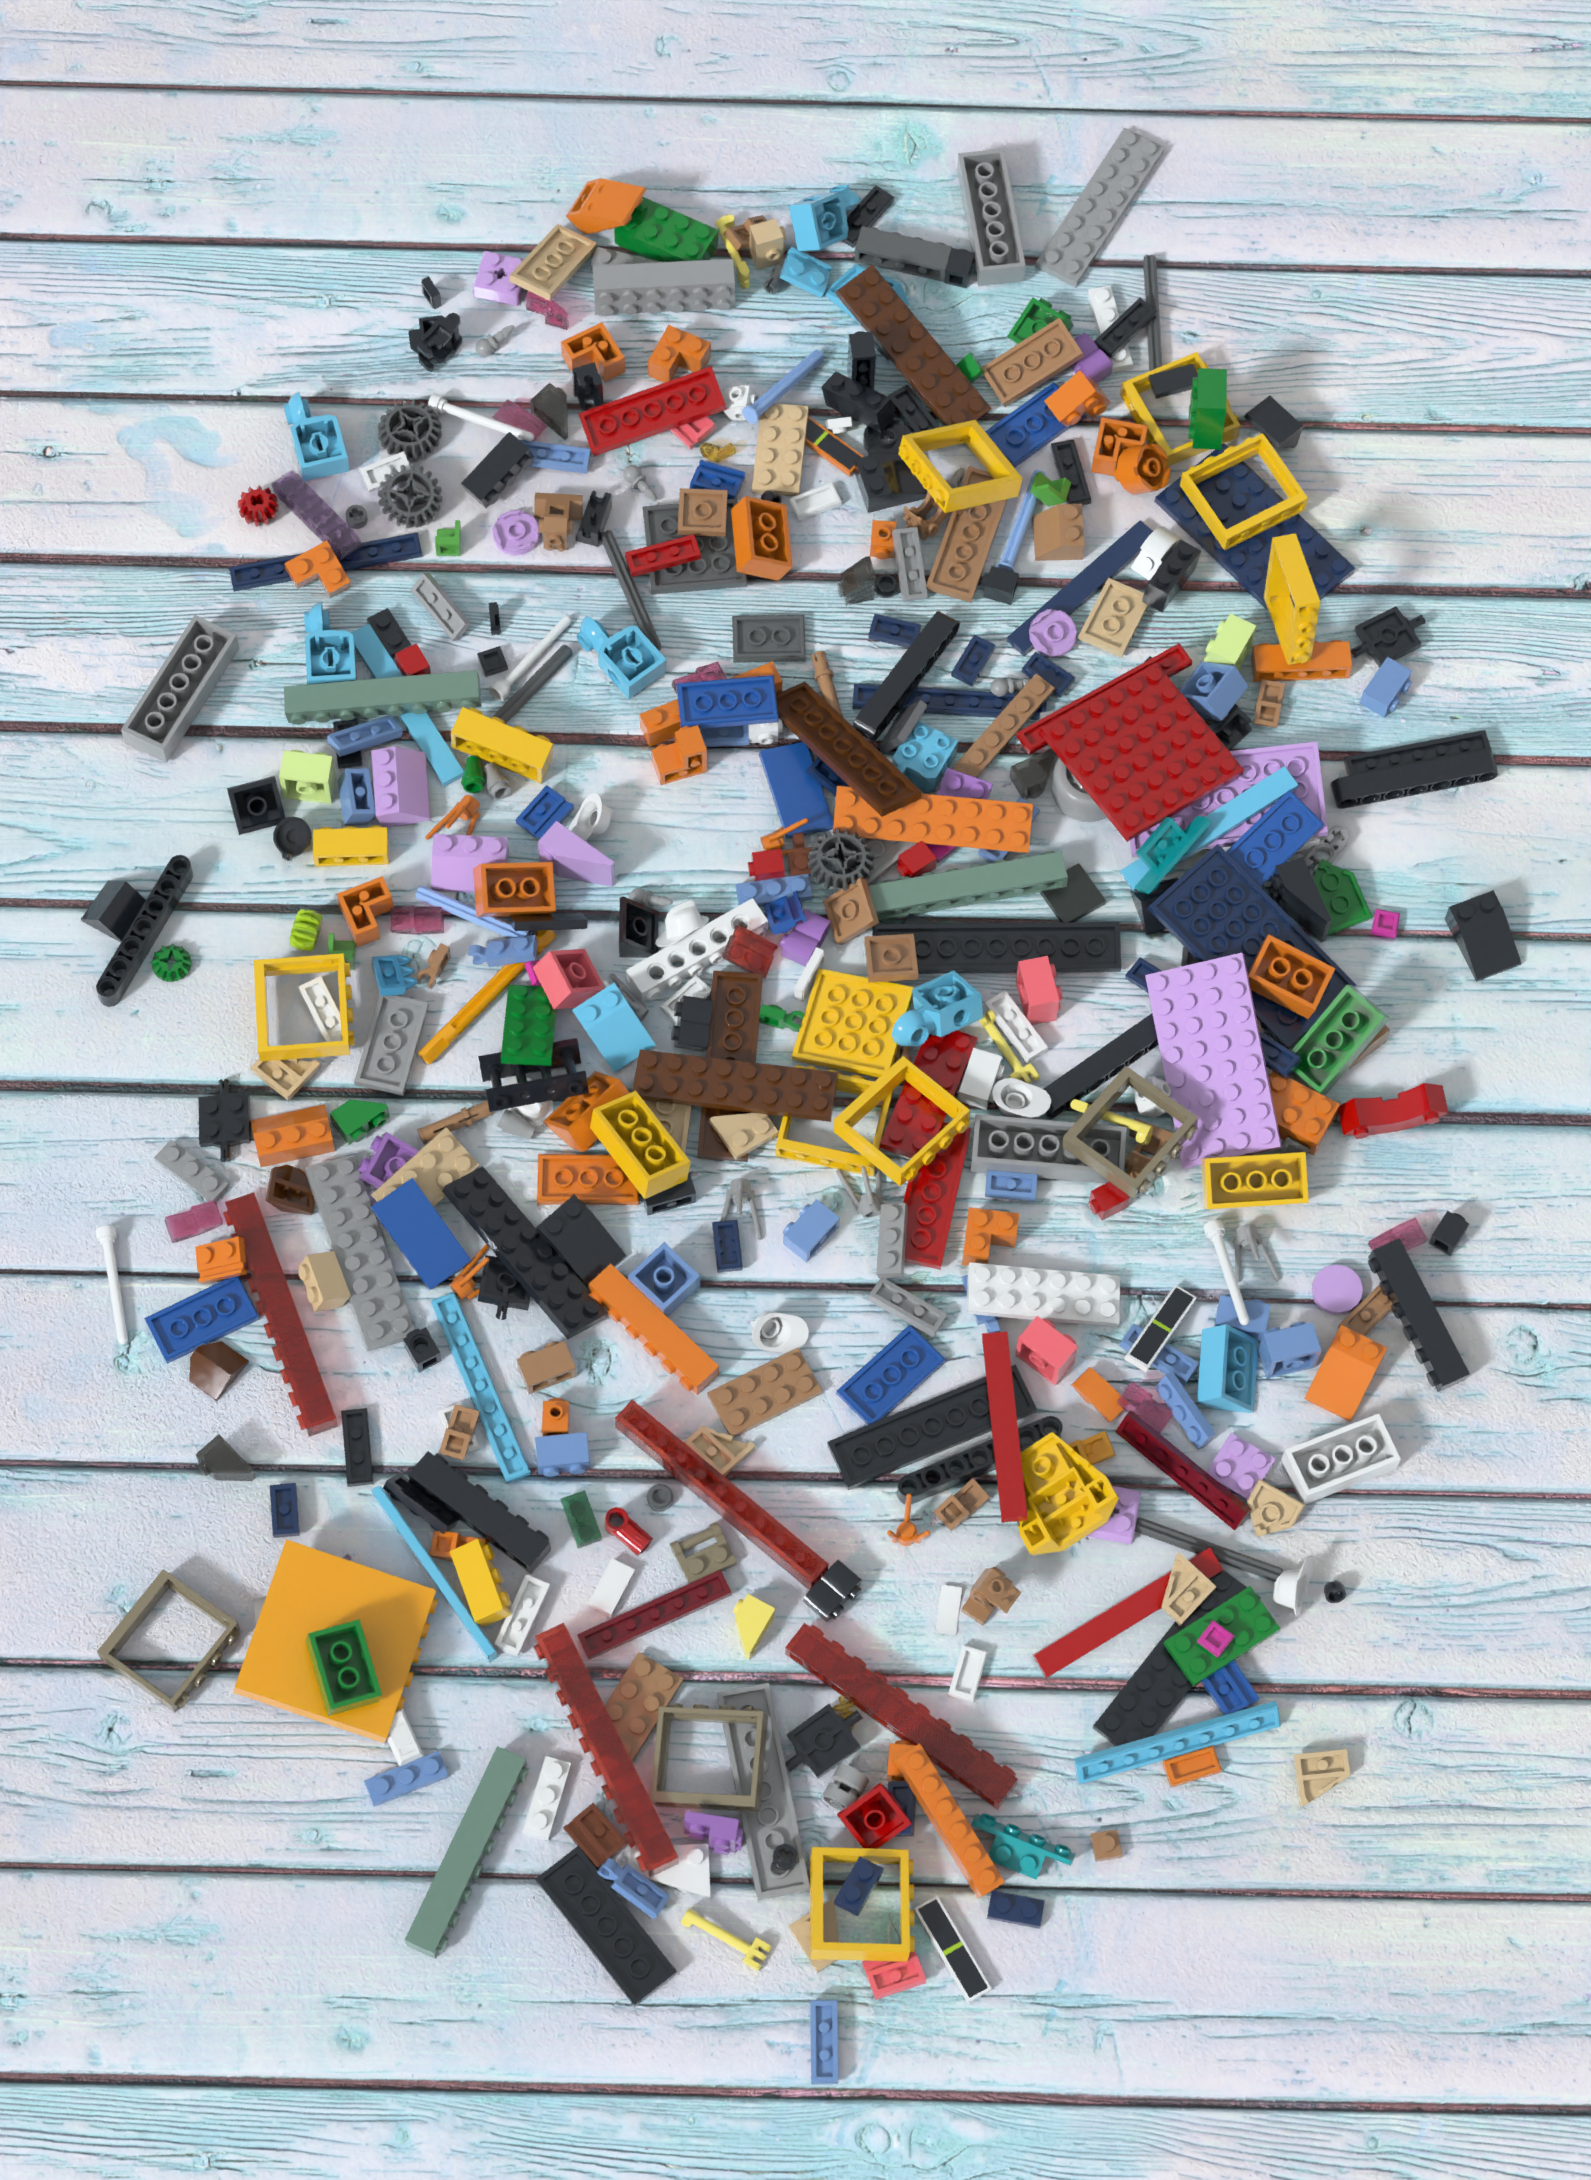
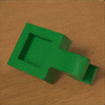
M762 1004L759 1013V1023L779 1029L787 1027L794 1032H799L801 1025L795 1024L793 1020H803L804 1013L801 1011H793L790 1014H786V1011L777 1005L767 1006Z

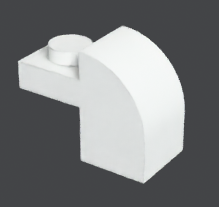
M1164 526L1156 528L1141 546L1142 550L1131 568L1150 580L1179 541L1183 539Z

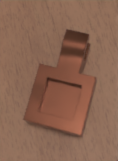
M803 832L793 833L794 851L787 853L790 876L804 874L811 876L812 869L808 867V853L812 850H805Z

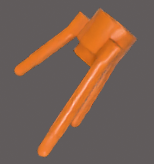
M464 795L461 801L457 802L454 808L425 838L429 840L444 825L449 829L458 818L464 821L471 819L466 835L471 836L476 821L480 817V813L477 812L480 808V803L474 797Z
M804 818L785 829L781 827L770 834L760 837L764 851L784 847L782 836L809 821L808 818ZM806 847L805 850H811V847ZM794 849L781 850L782 856L794 851Z
M487 1244L483 1246L472 1261L449 1284L453 1292L461 1300L465 1297L471 1300L476 1295H479L480 1288L473 1290L476 1284L472 1277L489 1262V1258H484L473 1269L472 1267L488 1250L489 1246Z
M911 1494L906 1495L904 1522L897 1527L896 1534L891 1530L887 1531L893 1543L898 1542L903 1546H910L914 1542L919 1544L922 1539L930 1535L928 1530L917 1535L916 1526L910 1522Z

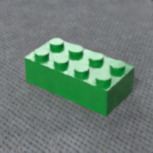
M643 196L641 204L632 212V218L625 226L614 228L616 245L645 258L661 262L710 260L718 247L717 229Z
M1346 985L1292 1049V1052L1301 1057V1062L1294 1072L1318 1093L1326 1095L1391 1018L1354 986Z

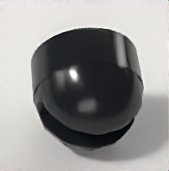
M770 490L764 491L760 498L781 503V497L776 492Z
M1340 1581L1327 1582L1324 1586V1594L1328 1602L1338 1603L1346 1597L1345 1588Z

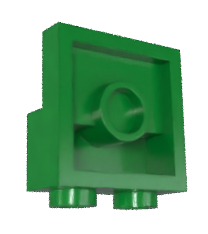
M1032 297L1007 337L1016 344H1019L1059 317L1070 332L1074 326L1070 320L1072 317L1062 310L1056 312L1051 309L1052 304L1043 298H1040L1038 301Z

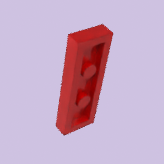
M693 534L625 552V558L631 576L635 577L701 559V553Z

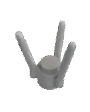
M611 973L610 977L626 994L624 997L642 1022L647 1016L649 1009L644 1003L639 1001L615 974ZM603 981L604 985H606L607 987L611 985L609 981Z
M861 1167L866 1194L860 1197V1202L840 1169L836 1170L843 1186L855 1204L857 1214L862 1213L864 1218L880 1215L881 1204H884L882 1200L881 1170L876 1167L875 1195L871 1191L866 1167Z
M743 1178L733 1179L730 1182V1189L726 1191V1201L720 1221H726L731 1200L737 1204L738 1215L742 1214V1204L747 1203L749 1200L757 1239L761 1240L762 1234L754 1200V1191L750 1190L751 1183Z
M1245 1224L1236 1229L1237 1237L1233 1239L1235 1246V1277L1237 1282H1240L1241 1246L1244 1250L1251 1249L1255 1260H1259L1258 1246L1275 1280L1279 1281L1280 1276L1262 1242L1260 1233H1257L1256 1226L1254 1224Z

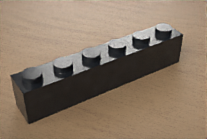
M1400 1238L1372 1250L1368 1256L1369 1267L1374 1274L1377 1273L1381 1281L1380 1288L1383 1294L1389 1296L1392 1302V1312L1397 1319L1400 1318L1404 1326L1403 1332L1409 1342L1412 1341L1416 1349L1415 1356L1418 1362L1424 1364L1428 1372L1426 1376L1430 1385L1440 1392L1464 1381L1470 1373Z
M427 1451L408 1474L409 1480L460 1518L459 1520L481 1537L486 1538L489 1543L532 1574L551 1551L548 1536L540 1530L535 1532L528 1527L529 1523L526 1519L518 1514L516 1516L508 1511L507 1505L499 1499L494 1501L487 1496L489 1493L481 1485L476 1484L474 1486L467 1481V1475L459 1469L454 1471L447 1465V1460L437 1453L433 1455Z

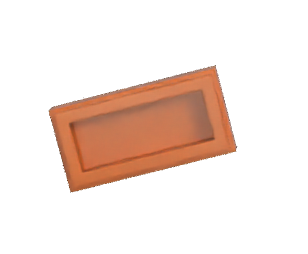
M1213 1746L1162 1762L1171 1788L1212 1776L1222 1771Z

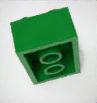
M1198 368L1197 378L1193 377L1189 405L1190 425L1188 430V439H1193L1192 449L1221 450L1226 415L1227 369Z
M360 1619L308 1633L305 1641L327 1716L380 1701L382 1693Z

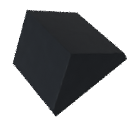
M1270 395L1244 415V418L1261 434L1263 433L1276 448H1295L1297 446L1303 425Z
M275 776L227 788L239 835L276 826L285 818Z
M1178 878L1160 882L1159 887L1149 894L1130 890L1146 935L1167 929L1148 910V907L1171 887Z
M108 880L81 918V921L121 942L146 899L126 881Z
M624 896L620 897L619 957L648 958L658 952V946L655 943L658 938L659 911Z

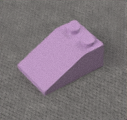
M556 821L538 841L539 862H553V873L558 877L611 887L615 884L614 861Z

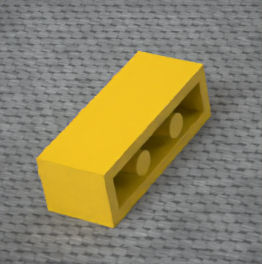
M373 825L368 828L347 826L343 829H333L331 827L313 829V859L315 867L388 865L389 837L387 827Z
M476 1539L450 1551L474 1621L484 1628L510 1616L511 1612L508 1606L511 1605V1600L507 1592L502 1590L500 1583L503 1582V1578L498 1568H494L492 1562L494 1553L490 1545Z

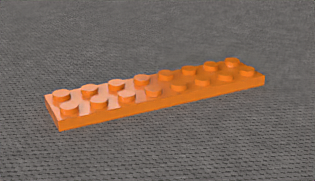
M837 786L833 834H835V830L838 828L840 833H844L848 829L849 835L857 831L858 837L915 843L924 841L926 844L1029 853L1033 804L922 794L921 799L881 817L851 787Z

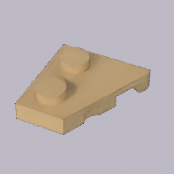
M258 1059L250 1069L252 1073L289 1101L320 1069L321 1065L316 1060L309 1062L300 1059L260 1062V1059Z
M747 1113L713 1116L709 1121L735 1160L775 1138L779 1133L767 1114Z
M701 1426L683 1444L719 1480L752 1453L756 1446L749 1441L746 1444L734 1440L731 1435L717 1433L714 1429Z
M1180 1552L1175 1557L1161 1609L1181 1626L1216 1586Z
M1347 1749L1293 1755L1300 1807L1307 1805L1351 1776Z
M833 1899L823 1904V1942H839ZM810 1913L789 1925V1930L816 1973L838 1961L810 1959Z

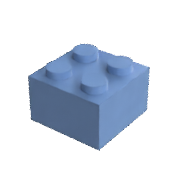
M1202 661L1179 691L1202 718L1222 721L1234 704L1242 697V694L1248 688V684L1235 666Z
M665 1242L628 1275V1280L667 1317L700 1287V1275Z
M1303 1321L1292 1324L1290 1328L1280 1329V1327H1275L1267 1330L1263 1334L1258 1348L1266 1379L1315 1368L1322 1351L1313 1322L1305 1324Z

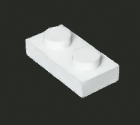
M403 451L360 468L359 471L368 491L371 492L380 488V482H386L384 479L386 474L393 476V468L401 472V465H405L406 470H410V464Z

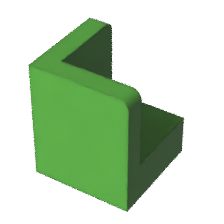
M1038 472L1035 473L1030 492L1050 507L1066 502L1071 482L1067 478L1051 481L1044 474Z
M455 520V529L437 530V536H435L437 556H461L460 520Z
M329 933L328 955L344 953L345 963H350L351 970H354L355 942L335 940L334 933Z

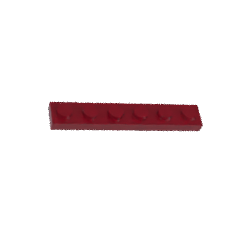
M1133 1411L1126 1414L1115 1433L1235 1531L1246 1518L1251 1508Z
M718 1570L577 1634V1637L588 1660L723 1600L731 1596L732 1592L722 1571Z

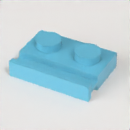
M791 247L787 252L788 255L784 261L779 278L821 298L825 292L832 266Z

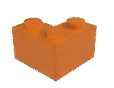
M602 322L561 341V355L571 372L573 368L595 362L598 373L604 382L625 373V357Z
M668 325L648 360V376L665 383L673 379L679 367L691 372L705 369L711 358V342Z
M1081 370L1044 400L1059 422L1066 427L1076 424L1085 412L1092 417L1102 414L1111 403L1098 384Z
M1101 417L1091 472L1114 476L1118 456H1120L1125 448L1144 445L1148 426Z
M327 540L285 563V569L297 589L319 578L329 598H332L351 587L348 576Z
M698 725L680 728L674 732L675 743L669 745L661 744L651 750L652 763L660 785L707 772V749Z
M383 876L337 893L340 911L357 948L380 939L378 925L374 917L394 909L392 896Z
M969 1207L962 1265L968 1266L970 1262L988 1264L990 1245L1015 1248L1019 1213Z

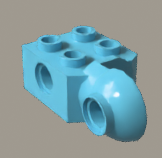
M849 185L835 186L829 189L830 193L815 194L789 205L798 251L821 250L847 238L848 224L846 211L854 209V204L861 202L858 194L850 190Z
M298 391L283 406L288 425L293 424L290 427L292 442L303 482L348 472V456L337 417L329 414L311 417L307 398L301 399Z
M322 601L316 603L310 611L304 612L305 632L310 633L305 637L307 684L357 680L354 635L346 630H330L329 610H323Z
M585 616L580 626V632L576 635L578 642L587 652L595 650L598 653V666L628 700L666 673L667 659L637 626H628L609 638L606 629L599 621H594L590 617Z
M918 721L905 743L901 744L892 758V764L921 791L934 792L942 780L946 768H949L957 755L959 740Z
M954 970L912 989L914 1010L907 1011L899 1017L893 1027L892 1037L894 1042L900 1046L917 1047L924 1044L930 1034L943 1037L983 1018L982 995Z

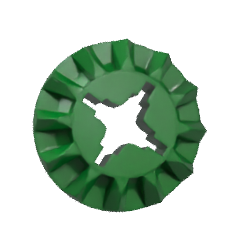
M172 943L170 946H162L160 950L154 952L151 964L154 974L159 979L175 982L183 979L189 973L192 961L190 954L183 946H175ZM171 955H173L178 963H174L170 970L168 963L165 961H169Z

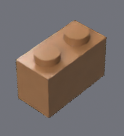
M558 1341L551 1342L544 1349L537 1352L533 1350L525 1352L517 1359V1366L528 1394L577 1376L576 1366L565 1341L560 1343Z

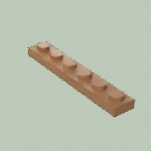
M1035 674L952 767V770L978 778L1051 696L1055 688L1038 674Z

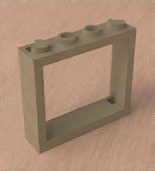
M1125 1066L1063 1136L1062 1147L1135 1200L1140 1193L1143 1194L1144 1191H1148L1152 1184L1151 1180L1156 1175L1159 1177L1167 1168L1166 1163L1171 1157L1175 1159L1180 1154L1184 1142L1187 1139L1189 1141L1193 1139L1194 1134L1198 1130V1117ZM1129 1086L1182 1123L1180 1128L1135 1179L1082 1142V1139Z
M163 1569L98 1649L97 1653L102 1661L175 1713L178 1708L182 1709L190 1699L189 1694L195 1686L198 1688L203 1684L207 1677L206 1672L210 1667L218 1665L224 1654L222 1652L228 1645L232 1646L237 1641L240 1635V1628L238 1622ZM168 1589L174 1591L226 1629L172 1698L115 1658L116 1654Z
M678 1703L673 1705L667 1704V1707H659L650 1802L655 1807L760 1812L768 1716L761 1709L745 1707V1710H735L733 1706L721 1705L719 1709H709L707 1705L694 1704L693 1708H683V1705ZM671 1721L757 1724L751 1796L666 1792L665 1783Z

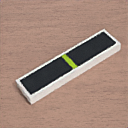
M1174 1285L1130 1348L1124 1360L1147 1372L1187 1315L1197 1297Z
M935 1896L914 1908L915 1914L967 2003L969 2004L992 1990L991 1986L939 1897Z

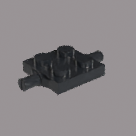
M1395 606L1355 626L1354 631L1362 644L1352 648L1351 654L1354 658H1357L1367 652L1380 668L1387 657L1395 661L1419 649L1422 643L1416 636L1414 629L1426 623L1423 615L1420 614L1408 620Z
M223 1079L219 1080V1094L198 1097L199 1144L201 1147L214 1146L220 1148L221 1162L231 1161L230 1147L237 1144L251 1143L249 1093H229L230 1080L224 1079V1081Z
M485 1255V1258H489V1262L483 1266L478 1302L498 1306L496 1318L499 1320L501 1311L503 1312L501 1320L507 1318L508 1308L528 1311L531 1295L498 1257Z
M827 1704L786 1735L796 1752L795 1756L785 1762L786 1768L791 1772L803 1763L819 1779L861 1748L852 1735L851 1727L862 1720L863 1717L855 1710V1712L844 1719L834 1711L830 1704Z

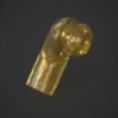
M708 442L700 446L702 456L714 462H720L736 454V449L732 443L722 448Z

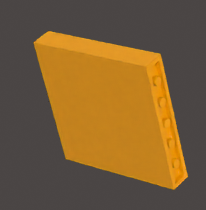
M286 1539L233 1693L385 1743L395 1712L403 1707L405 1697H402L401 1694L404 1687L409 1688L414 1673L409 1670L412 1662H418L422 1648L417 1646L420 1637L426 1638L430 1626L429 1623H426L428 1613L434 1614L438 1599L434 1598L436 1590ZM360 1619L382 1697L377 1703L327 1716L305 1640L308 1633Z

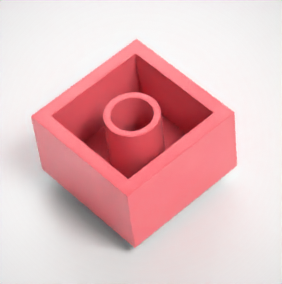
M585 949L549 951L533 967L553 1009L576 1008L605 989Z
M1048 956L1018 962L1016 985L1024 1016L1031 1025L1056 1021L1057 1013L1061 1011L1060 1001L1063 1000L1060 986L1055 985L1056 969L1054 964L1049 963Z
M1036 1316L1019 1336L1015 1356L1056 1386L1075 1363L1078 1346L1071 1336L1067 1334L1062 1335L1058 1332L1051 1321L1045 1318L1042 1320Z

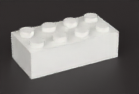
M1378 1413L1288 1448L1284 1451L1281 1460L1300 1501L1303 1504H1308L1395 1470L1401 1458Z

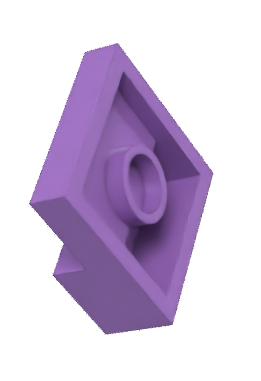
M946 768L940 789L936 795L988 800L994 784Z
M388 1132L382 1134L381 1137L377 1135L370 1146V1149L373 1150L370 1158L365 1157L358 1168L361 1172L359 1178L378 1188L419 1150Z
M686 1811L684 1834H688L689 1838L694 1840H704L705 1837L709 1838V1849H714L713 1852L716 1854L729 1855V1852L741 1851L743 1828H739V1819Z

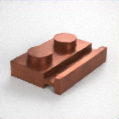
M594 1803L590 1804L572 1819L568 1825L563 1827L564 1831L580 1847L597 1870L608 1858H613L628 1845L626 1840Z

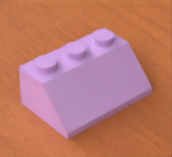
M396 746L371 750L375 813L382 827L389 828L430 821L426 753Z
M434 834L431 889L444 892L475 893L473 868L482 863H508V837Z

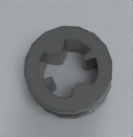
M352 505L346 510V522L349 527L361 529L367 524V512L364 507ZM354 514H358V516L360 517V519H359V520H355V518L353 517V515H354Z

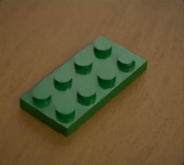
M508 985L501 1064L552 1065L557 1009H553L542 986Z
M1249 1586L1165 1640L1163 1644L1192 1686L1195 1687L1278 1633L1281 1628L1251 1586ZM1213 1620L1234 1635L1233 1640L1219 1658L1197 1643V1640Z

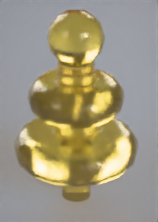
M839 1696L840 1703L834 1705L833 1709L834 1711H841L839 1716L845 1719L853 1713V1711H849V1708L854 1706V1701H845L844 1696Z

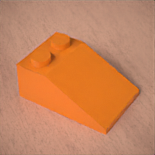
M1341 1325L1304 1399L1351 1422L1385 1355L1387 1347Z

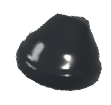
M298 817L282 819L273 832L274 844L282 854V858L287 861L303 854L309 847L312 839L309 825L302 818Z

